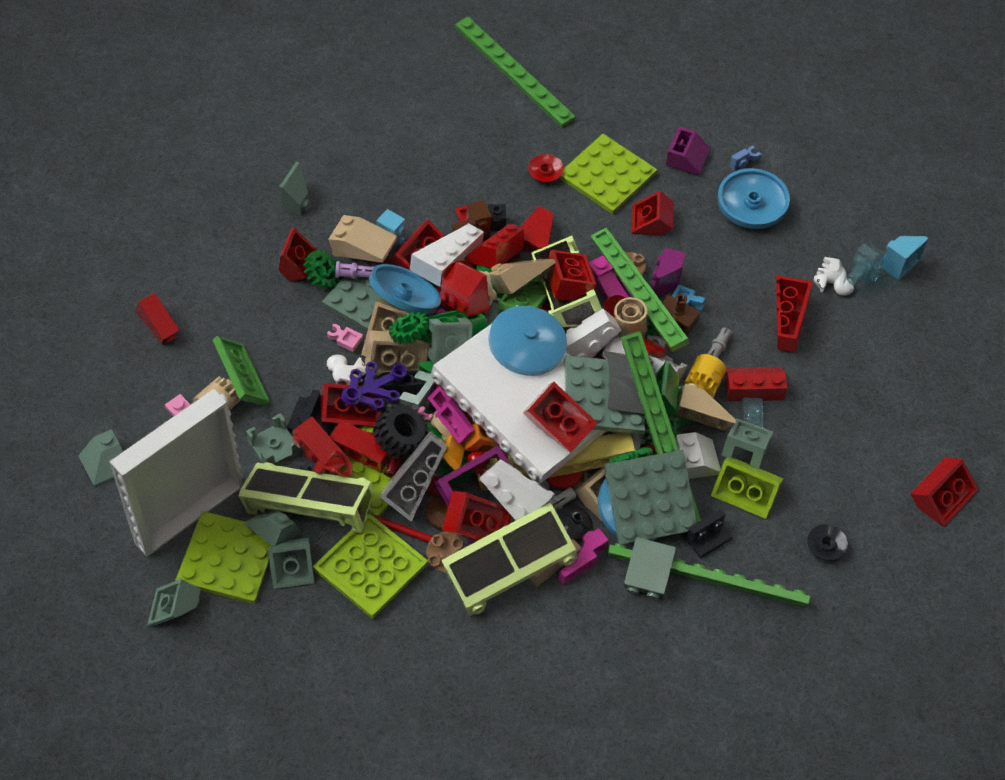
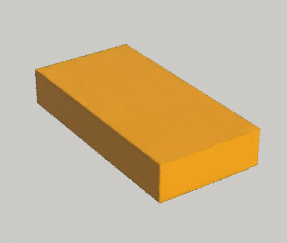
M450 435L447 437V447L442 457L454 470H457L461 467L465 447Z

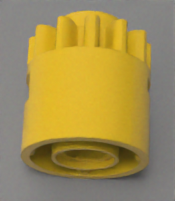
M701 354L697 356L684 385L688 383L696 384L713 398L726 373V366L715 356Z

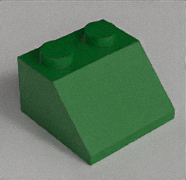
M665 361L656 373V381L669 419L678 410L679 402H677V397L680 394L681 385H679L680 376L671 364Z

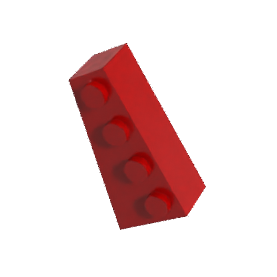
M776 275L777 349L796 353L812 298V281Z

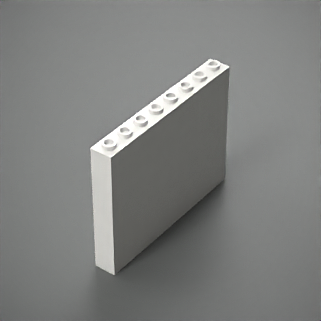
M490 324L434 364L431 377L436 384H439L445 390L449 397L459 404L463 411H466L472 417L476 424L486 431L490 438H494L499 443L503 451L508 452L513 457L517 465L522 466L527 471L531 479L536 480L540 484L607 431L592 429L570 453L539 429L523 412L550 383L555 382L565 391L564 359L566 355H570L565 351L559 365L545 374L528 376L514 373L502 366L490 350L488 341L492 325Z
M215 389L109 461L134 542L147 557L199 520L202 511L210 512L243 486V475L240 472L241 465L238 461L239 455L234 441L235 434L232 431L233 423L230 420L231 413L228 409L229 402L222 393L219 394Z

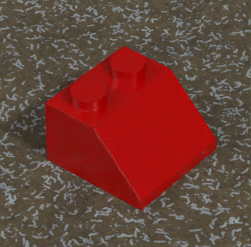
M658 191L633 204L631 233L661 236L673 230L674 201L662 191Z
M292 227L279 262V272L289 282L307 277L308 274L304 273L307 269L303 266L306 263L304 259L313 251H317L295 227Z

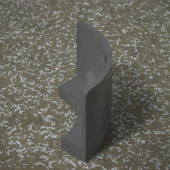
M604 351L603 354L606 355L609 366L608 409L644 414L626 355ZM652 368L656 378L655 368Z

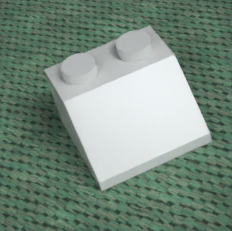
M696 432L676 436L678 450H684L689 479L719 475L721 469L712 439Z

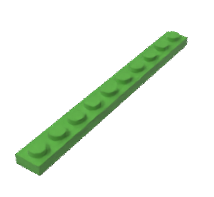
M466 17L455 24V28L561 128L575 120L573 113L472 19Z
M605 228L591 235L593 243L611 264L614 272L632 297L638 298L646 304L647 318L670 350L673 352L689 344L687 336L609 230Z
M641 331L620 337L657 454L679 451ZM691 491L696 522L698 523L701 519Z
M622 544L610 545L608 557L630 562L633 550L626 549L627 547ZM674 559L672 561L670 573L805 608L809 604L810 596L801 590H794L793 592L786 590V587L774 584V586L766 585L765 581L754 579V581L746 580L745 576L734 574V576L727 575L725 571L720 569H714V571L707 570L703 565H688L681 559Z

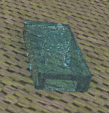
M743 398V421L763 428V400L760 398Z

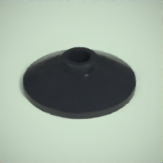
M565 505L557 511V515L570 539L582 540L587 532L593 530L592 520L582 508L575 505Z
M822 524L810 531L807 545L811 553L817 558L825 561H834L845 554L848 541L843 531L836 526Z

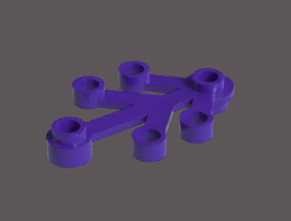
M370 361L365 367L366 377L364 386L357 389V385L361 380L362 372L358 369H353L349 376L351 380L350 386L342 392V401L350 406L361 403L371 406L374 411H381L384 401L381 398L373 399L363 396L368 393L387 398L388 402L392 404L397 403L400 397L397 391H389L380 387L392 381L399 382L404 380L407 374L406 367L402 364H395L389 374L373 381L378 366L375 362Z

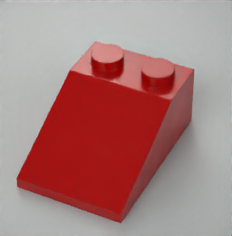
M555 382L550 383L523 412L539 429L570 453L598 424Z
M453 491L442 531L479 541L509 525L512 516L500 504L469 493Z

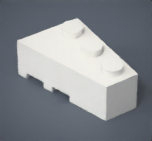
M501 459L479 478L515 520L539 509L555 494L539 486L536 481L526 478L522 475V472Z

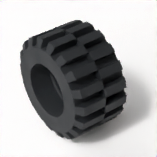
M401 403L398 406L396 404L386 409L374 425L373 430L375 432L373 435L377 438L375 442L377 445L380 444V449L382 451L385 450L388 456L391 454L394 458L410 456L427 436L428 428H425L428 425L427 421H424V416L418 413L419 410L416 408L412 409L411 405L404 406ZM394 425L401 427L406 432L407 437L400 435Z

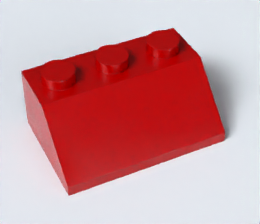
M427 219L388 258L389 263L410 270L411 254L445 236Z
M514 224L506 225L464 257V261L489 268L499 263L501 265L524 248V228L517 227Z
M557 250L550 251L548 259H554L556 263L547 268L546 273L554 299L573 301L596 288V282L586 255Z
M456 262L441 283L440 298L442 302L468 316L489 312L487 275L463 263Z
M781 367L726 368L724 378L727 401H773L785 399L788 387L785 371Z
M324 383L321 386V422L339 424L340 421H344L354 425L374 427L379 415H381V411H374L371 406L361 403L350 406L342 401V392L350 385ZM368 393L365 394V395H363V396H366V397H369V398H373V399H375V398H381V399H382V397H380V396H376V395H372V394H368Z
M945 457L913 490L911 496L918 509L944 527L979 489L963 459Z

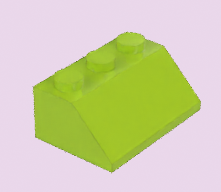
M727 457L724 460L711 496L766 519L784 478L752 467L750 464L733 457Z

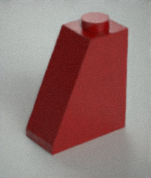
M538 206L520 227L524 228L523 250L531 254L534 251L549 246L554 214L548 209ZM548 249L540 252L542 259L547 258Z
M156 293L138 302L135 312L161 344L164 342L171 343L177 339L176 335H178L179 329Z

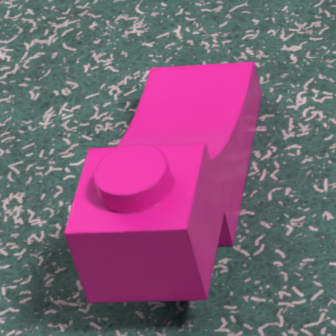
M604 256L589 262L597 289L605 299L613 295L629 298L618 281L613 267Z
M441 386L428 397V400L438 411L436 413L437 417L459 444L464 443L475 429L466 418L459 404L449 397Z
M599 528L595 531H589L583 536L582 549L577 555L578 558L571 565L560 570L558 580L562 585L595 566L597 555L607 549L609 540Z

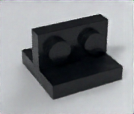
M312 390L311 395L307 396V398L299 396L287 425L289 432L293 433L295 428L310 417H313L326 433L328 432L331 423L321 422L320 391Z
M707 507L699 512L701 521L689 527L688 532L680 533L700 559L733 538V535L724 525L726 514L722 509L713 512L710 507Z

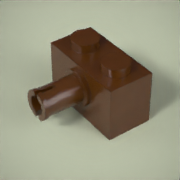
M485 200L467 204L466 221L453 223L452 231L454 232L470 224L484 231L483 241L489 239L492 216Z
M677 294L675 298L668 295L662 304L684 334L688 336L698 323L700 312L694 307L686 305V295L684 299V294Z

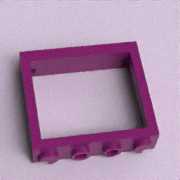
M498 445L437 480L434 484L446 505L449 506L453 492L448 481L495 455L498 461L501 459L510 465L507 460L509 458L507 452L503 451ZM467 539L470 545L477 542L474 540Z

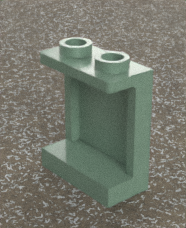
M636 537L624 588H627V591L633 594H639V592L647 593V597L652 599L663 598L676 547Z

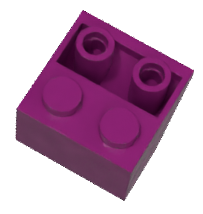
M679 126L668 150L666 165L699 175L710 152V147L696 131Z
M664 248L663 254L658 255L657 268L654 270L651 289L658 298L675 291L680 284L686 253Z

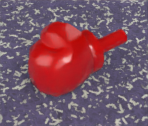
M482 451L470 453L467 456V463L484 453ZM489 458L471 468L475 475L480 474L481 477L487 471L486 465L490 463Z

